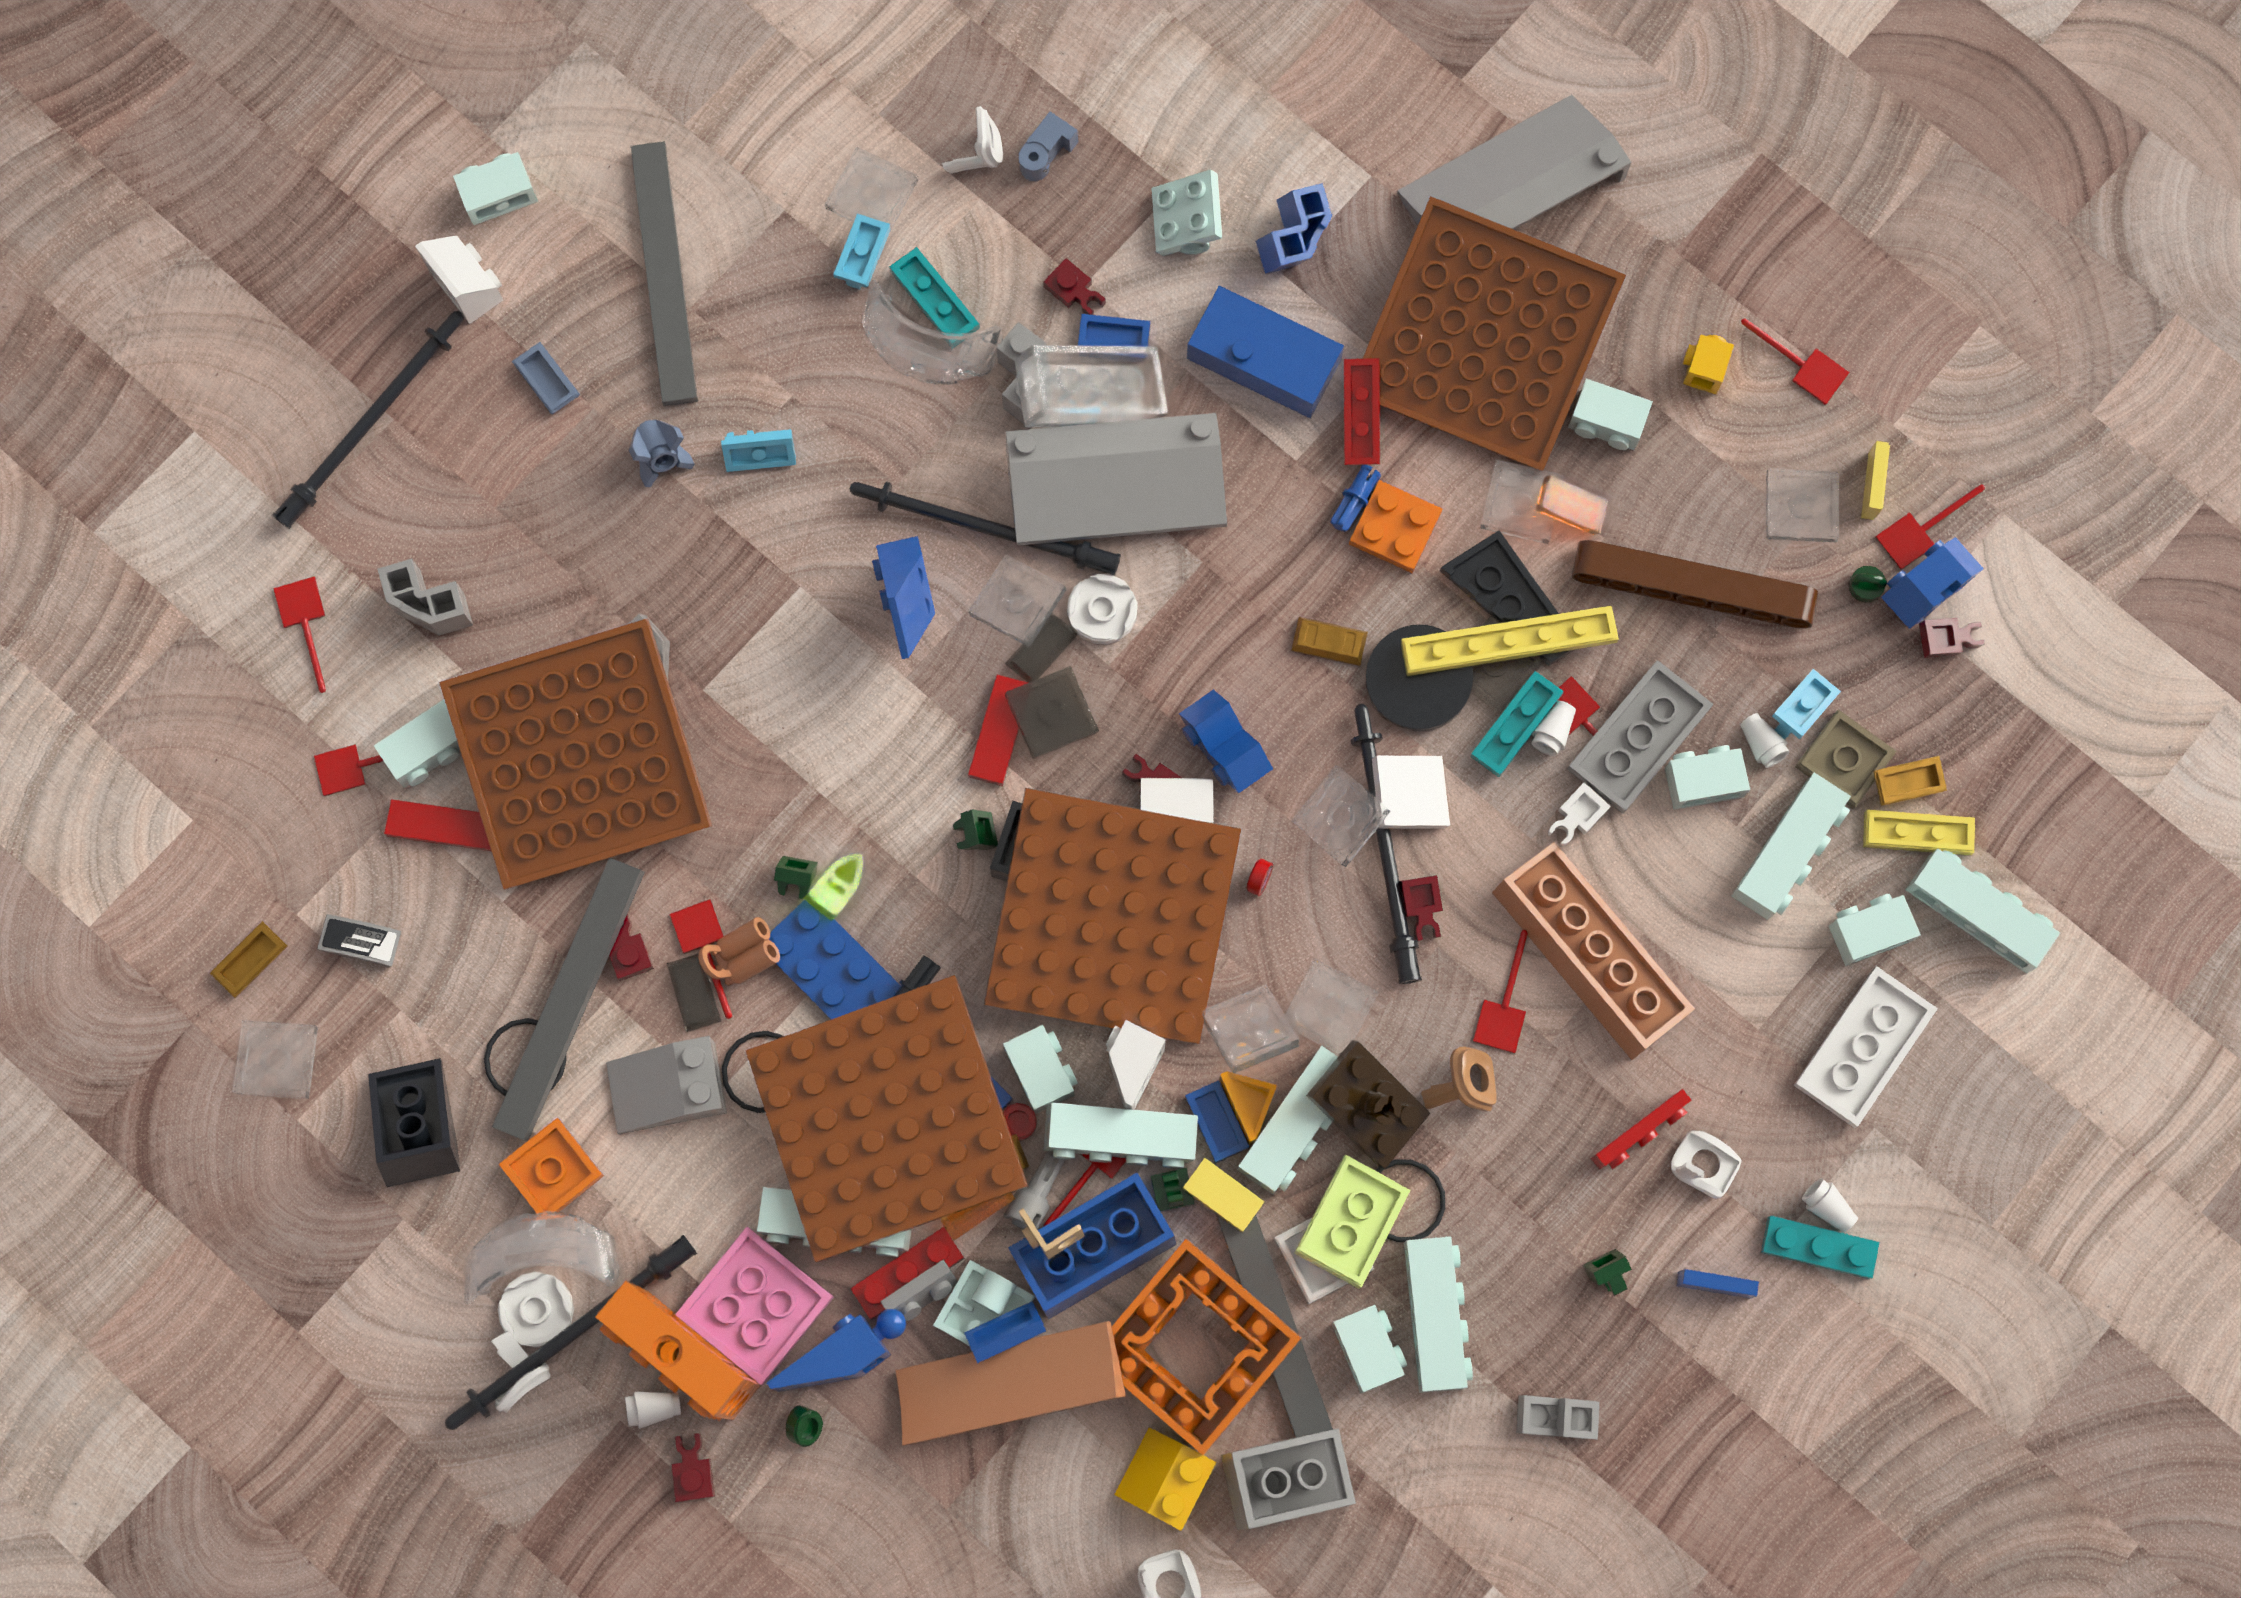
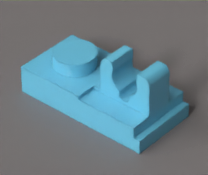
M857 213L834 271V277L846 281L847 286L861 289V286L867 288L890 233V224Z
M791 429L758 432L754 434V431L749 430L747 435L734 436L733 432H729L725 440L721 441L726 472L796 465V454Z
M1812 669L1772 715L1780 723L1775 731L1784 739L1790 733L1800 739L1841 691Z

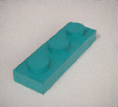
M915 247L889 266L892 275L952 349L980 329L979 322L918 247Z
M1534 671L1471 753L1470 757L1494 775L1500 777L1531 737L1533 731L1563 695L1564 691Z
M1768 1216L1761 1253L1861 1278L1873 1279L1880 1242L1775 1216Z

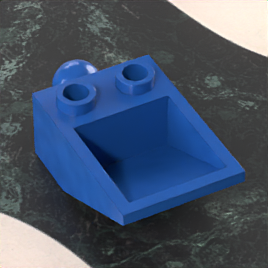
M918 536L876 545L879 559L872 560L876 580H884L885 589L879 590L884 611H891L902 659L910 657L936 614Z
M886 1309L879 1314L876 1326L873 1328L863 1316L858 1315L855 1318L851 1314L847 1315L832 1327L835 1331L834 1334L767 1382L768 1386L772 1390L781 1392L863 1377L891 1356L881 1340L884 1338L895 1339L903 1334L906 1328L904 1315L896 1309Z

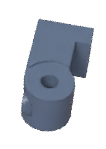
M1050 111L1019 152L1022 175L1030 181L1044 179L1049 172V164L1060 150L1065 148L1071 152L1078 144V130Z

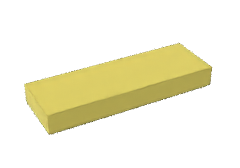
M1866 810L1864 812L1863 847L1934 852L1936 849H1939L1942 852L1947 850L1953 854L1972 855L1974 853L1975 818Z

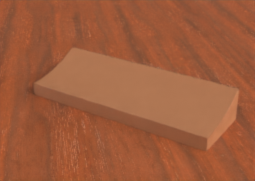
M1555 842L1506 877L1492 892L1517 924L1528 932V937L1631 1060L1636 1058L1695 1010Z
M1110 1321L1029 1339L977 1363L972 1352L895 1370L901 1406L902 1446L1126 1397Z

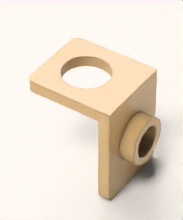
M1024 1208L1019 1210L1020 1216L1027 1226L1021 1230L1033 1250L1038 1246L1041 1247L1048 1260L1084 1237L1080 1225H1076L1049 1244H1046Z

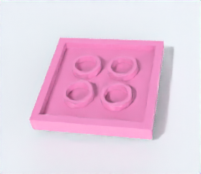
M746 1227L675 1315L763 1386L834 1297L749 1227Z

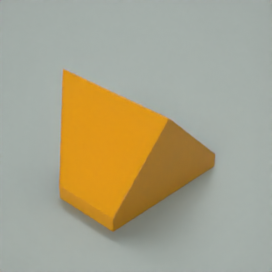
M1228 1071L1221 1073L1219 1076L1220 1083L1250 1146L1258 1138L1277 1085Z

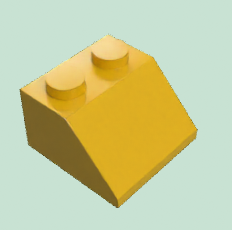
M1149 1427L1114 1495L1182 1531L1216 1462Z

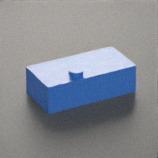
M1219 285L1188 342L1187 359L1311 419L1342 360L1344 345Z
M1135 1173L1038 1230L1046 1244H1049L1076 1225H1080L1083 1230V1238L1049 1260L1040 1246L1033 1250L1026 1237L1011 1245L1008 1249L1049 1320L1174 1247L1177 1243L1175 1235L1139 1174Z

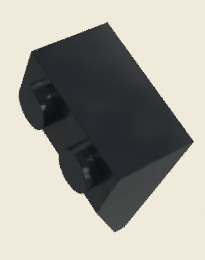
M441 1058L368 1074L376 1164L386 1187L459 1172L460 1163L457 1139Z

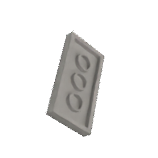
M1657 660L1567 769L1624 814L1714 704Z

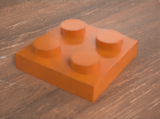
M1379 480L1351 536L1349 545L1413 574L1443 509Z
M559 1118L553 1120L499 1163V1166L545 1223L604 1177Z

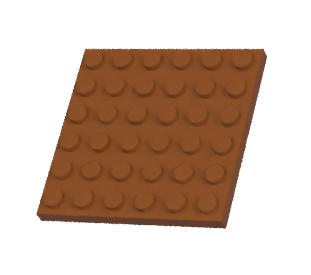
M1430 196L1363 358L1380 359V406L1543 472L1626 274Z
M643 619L439 682L504 890L712 827L649 619Z
M1025 788L984 1005L1114 1028L1115 1026L1122 1028L1125 1020L1159 1037L1200 1044L1241 829Z
M955 975L745 1050L816 1263L1029 1187Z

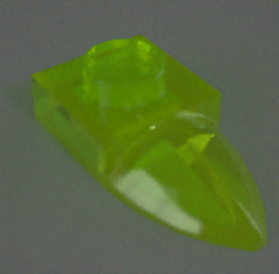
M860 853L851 854L835 861L822 873L803 899L832 921L855 893L861 881L863 873L862 855Z

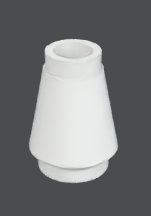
M1557 701L1555 706L1533 731L1532 745L1546 755L1557 756L1559 751L1565 749L1576 709L1564 701Z
M1758 713L1747 717L1740 724L1757 763H1762L1765 768L1778 764L1789 754V750L1786 747L1787 741L1764 721Z
M1821 1178L1814 1182L1802 1196V1200L1807 1204V1210L1836 1229H1839L1842 1233L1847 1232L1858 1219L1832 1182L1827 1183Z
M634 1392V1396L625 1397L629 1427L638 1426L641 1429L681 1415L678 1392Z

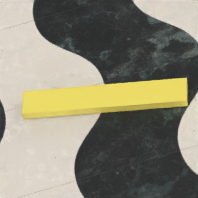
M1612 606L1404 638L1401 639L1400 643L1406 674L1411 676L1617 643L1619 638Z

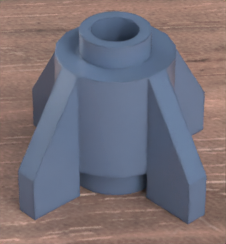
M648 420L640 424L633 434L629 448L633 460L640 461V477L645 487L653 485L659 476L658 472L668 471L675 465L686 469H692L695 465L690 454L680 446L684 439L680 429L660 420Z

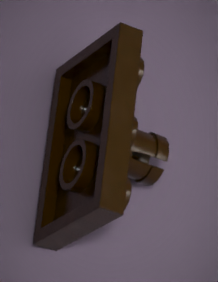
M1352 1040L1306 1095L1378 1167L1386 1169L1431 1114L1359 1041Z

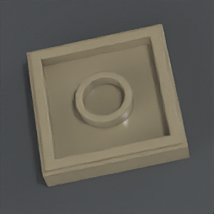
M1838 709L1795 767L1808 777L1815 772L1849 794L1851 797L1846 804L1854 809L1875 782L1873 771L1885 768L1897 751Z

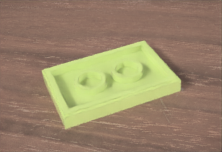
M1345 1155L1294 1253L1360 1289L1410 1190Z

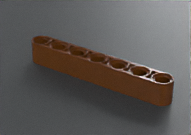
M1592 540L1578 542L1572 571V578L1581 583L1799 629L1812 627L1818 598V591L1810 586Z

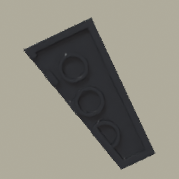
M1500 530L1443 565L1440 569L1442 574L1499 623L1559 614ZM1574 650L1537 656L1547 665L1551 666Z

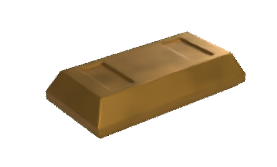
M1299 617L1291 651L1360 666L1368 632Z
M1939 756L1873 771L1881 806L1947 791Z
M262 921L210 974L236 998L288 945Z

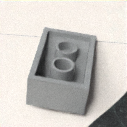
M710 1036L675 1042L606 1062L618 1134L727 1113L716 1046Z
M1339 1428L1221 1454L1237 1530L1252 1529L1356 1504Z

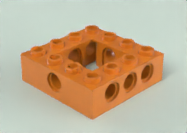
M1188 1239L1182 1242L1112 1325L1124 1387L1202 1455L1206 1454L1302 1339L1301 1336ZM1192 1293L1202 1301L1201 1303L1231 1326V1329L1249 1341L1247 1346L1236 1355L1233 1362L1220 1378L1210 1386L1202 1399L1196 1396L1145 1351Z
M626 1280L596 1315V1318L603 1323L599 1330L616 1344L619 1343L622 1346L631 1347L632 1350L628 1354L644 1368L651 1364L662 1374L658 1377V1380L674 1393L681 1389L690 1396L691 1399L687 1404L704 1418L717 1419L718 1421L723 1418L733 1421L761 1386L676 1316L671 1309L653 1294Z

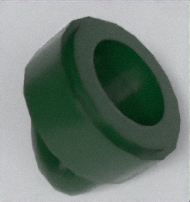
M1862 566L1850 577L1848 583L1849 591L1858 601L1864 603L1873 602L1885 591L1887 580L1878 568Z
M801 1405L795 1406L790 1411L786 1421L785 1431L787 1438L802 1447L812 1445L822 1432V1417L819 1412Z

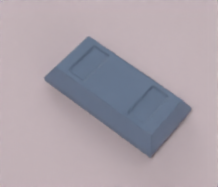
M541 342L512 361L551 415L580 396L579 392Z

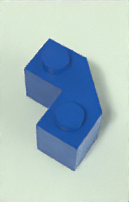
M1323 183L1292 190L1276 200L1284 229L1270 232L1256 240L1265 274L1295 267L1312 258L1317 248L1316 244L1332 218Z
M1956 537L1945 544L1939 540L1924 553L1927 558L1909 573H1906L1904 570L1900 571L1887 583L1891 589L1881 598L1909 629L1924 620L1946 599L1960 591L1984 569Z
M1214 689L1179 713L1185 724V727L1182 728L1184 736L1192 746L1198 745L1213 765L1211 770L1222 786L1229 784L1237 793H1240L1273 770L1260 743L1243 729L1230 703Z

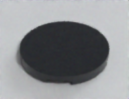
M1409 625L1391 632L1374 648L1367 664L1366 687L1374 708L1385 720L1412 731H1429L1448 724L1460 714L1471 694L1473 685L1472 666L1407 676L1400 643L1401 639L1446 631L1430 625Z

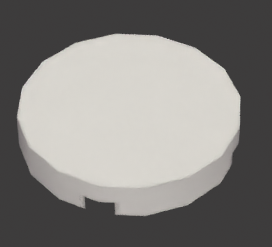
M1096 574L1085 579L1083 582H1079L1074 587L1068 598L1067 615L1071 627L1080 638L1092 644L1107 645L1120 641L1130 633L1136 622L1138 604L1134 593L1124 580L1113 575Z
M532 1272L520 1275L508 1284L501 1297V1301H499L498 1315L500 1325L505 1332L509 1331L521 1345L541 1347L571 1325L574 1313L572 1295L563 1282L550 1274Z

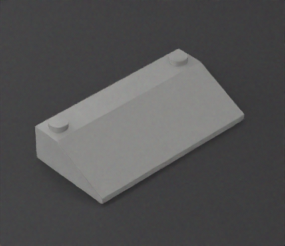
M1570 95L1397 190V194L1417 225L1420 222L1430 196L1515 229L1613 174L1620 183L1625 180L1631 161L1614 135L1574 96Z
M1216 413L1006 431V457L1017 546L1227 527L1221 443Z

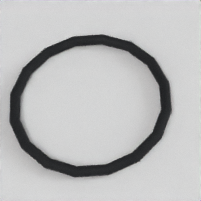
M525 1018L511 1021L499 1028L487 1044L484 1056L486 1076L494 1089L506 1096L507 1090L498 1085L491 1073L489 1058L492 1046L501 1033L509 1028L527 1023L537 1025L538 1020ZM566 1056L560 1067V1070L557 1074V1077L554 1081L551 1090L556 1086V1084L563 1076L567 1061Z
M771 1031L751 1032L738 1039L726 1053L722 1065L723 1086L730 1099L741 1108L756 1113H765L764 1107L758 1108L747 1105L734 1095L728 1083L727 1067L734 1051L740 1044L749 1039L763 1036L776 1039L784 1037V1035Z
M1412 1159L1392 1160L1386 1169L1395 1165H1412L1424 1170L1435 1181L1440 1193V1210L1435 1222L1425 1232L1413 1237H1397L1389 1233L1387 1238L1395 1242H1406L1407 1240L1427 1237L1440 1224L1446 1209L1445 1191L1440 1179L1428 1166ZM1378 1167L1375 1171L1381 1173L1385 1169Z

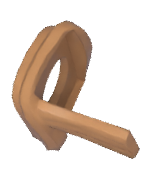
M1458 1047L1453 1050L1450 1057L1452 1082L1432 1085L1431 1088L1421 1092L1424 1106L1428 1110L1460 1100L1470 1108L1485 1112L1491 1111L1497 1100L1492 1059L1483 1051L1469 1047ZM1472 1065H1476L1482 1070L1481 1092L1476 1090L1471 1082L1470 1069Z

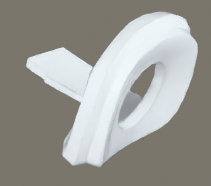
M981 106L976 107L977 140L974 148L978 156L954 159L953 161L942 163L944 170L949 172V174L983 167L994 168L1003 160V149L999 131L988 115L987 110H983Z
M1691 1131L1684 1136L1671 1161V1170L1679 1180L1712 1198L1718 1199L1728 1190L1741 1165V1159L1729 1146L1716 1137L1703 1131ZM1709 1150L1717 1156L1719 1169L1715 1176L1702 1178L1704 1171L1692 1165V1158L1697 1151Z
M509 1331L491 1340L498 1349L497 1353L512 1368L528 1357L527 1353ZM547 1363L521 1377L512 1388L495 1400V1408L499 1412L504 1411L507 1413L523 1395L549 1379L551 1375Z
M1170 1550L1148 1558L1138 1568L1137 1578L1144 1598H1161L1156 1592V1580L1160 1574L1170 1570L1178 1572L1185 1581V1590L1180 1598H1201L1200 1585L1190 1558L1181 1550Z

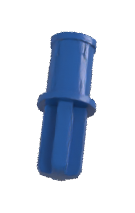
M1362 465L1349 489H1344L1342 492L1343 499L1330 520L1335 529L1343 532L1348 531L1361 508L1367 506V498L1377 481L1381 478V474L1375 470L1366 480L1373 467Z

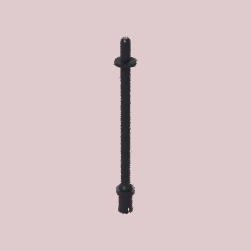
M453 311L436 331L427 327L425 333L429 340L311 477L305 483L292 486L290 489L292 493L276 512L272 514L278 522L290 529L308 506L313 507L317 502L315 500L316 491L440 348L445 351H449L452 348L446 340L463 322L464 315L462 312Z
M854 482L850 485V492L854 496L878 502L877 510L879 512H884L889 505L1016 543L1014 527L892 492V484L890 482H885L882 489L860 482ZM1087 541L1076 546L1065 542L1025 545L1070 558L1074 564H1077L1079 569L1084 570L1085 567L1113 576L1116 575L1121 554L1091 547V543Z
M1358 704L1354 709L1358 736L1351 739L1350 742L1352 746L1361 747L1395 934L1392 944L1389 945L1390 953L1395 955L1399 984H1411L1422 981L1416 954L1419 944L1418 940H1414L1409 935L1390 829H1379L1372 758L1377 756L1375 744L1383 740L1381 733L1372 732L1367 706Z
M682 1235L680 1236L681 1238L658 1255L655 1253L650 1255L647 1268L628 1282L644 1289L654 1280H662L664 1278L667 1281L672 1277L670 1274L672 1271L698 1253L687 1238ZM616 1291L479 1394L472 1388L468 1389L466 1392L471 1400L446 1418V1428L455 1430L478 1412L486 1418L489 1417L490 1410L488 1405L512 1388L526 1373L540 1367L600 1322L596 1315Z

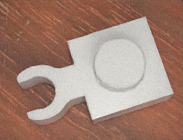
M1583 783L1559 808L1558 811L1565 819L1556 821L1550 827L1548 835L1550 836L1556 829H1563L1567 836L1560 846H1566L1572 839L1576 828L1585 835L1611 806L1588 785Z

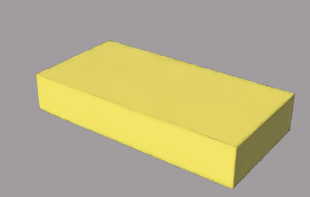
M1876 441L1868 452L1861 514L1863 519L1874 520L1883 509L1890 449L1888 442Z
M1206 1158L1203 1159L1183 1187V1190L1242 1233L1264 1204L1262 1199Z

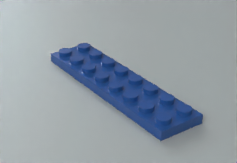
M811 895L805 898L770 932L769 940L776 945L780 953V961L776 965L830 1020L892 998L901 986ZM991 1077L1003 1110L1013 1098Z

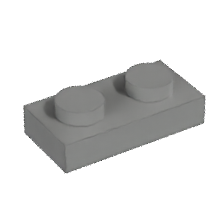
M942 1260L883 1299L881 1303L885 1309L900 1311L906 1321H910L918 1316L922 1308L932 1301H938L947 1297L958 1281L945 1261Z

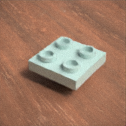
M1210 169L1152 188L1155 245L1158 254L1165 256L1179 251L1184 254H1200L1209 250V242L1222 239L1217 173Z
M970 1260L933 1326L970 1346L964 1332L1031 1301L1033 1302L1035 1296L995 1272Z

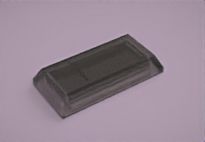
M1050 612L1008 659L1005 665L1033 686L1075 639L1078 633L1053 612Z
M699 954L667 963L686 1032L722 1022L709 976L700 965Z

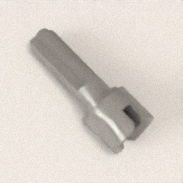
M1047 1151L1037 1172L1030 1180L1029 1187L1016 1191L1003 1216L1007 1219L1012 1218V1224L1024 1229L1027 1226L1019 1213V1210L1024 1208L1038 1230L1050 1208L1046 1198L1065 1159L1053 1158V1151Z

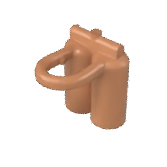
M756 917L720 938L716 945L702 947L699 951V962L708 976L713 979H725V984L730 986L734 983L741 984L780 961V953L776 945L769 940L771 935L767 923L762 918ZM708 953H711L713 956L715 955L718 963L716 970L708 961Z

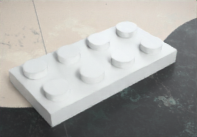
M1876 966L1872 969L1794 1083V1086L1852 1127H1858L1938 1008Z

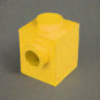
M1701 334L1696 345L1689 344L1683 364L1687 365L1688 369L1683 384L1717 394L1723 382L1734 344L1727 343L1724 338L1717 335L1705 336Z

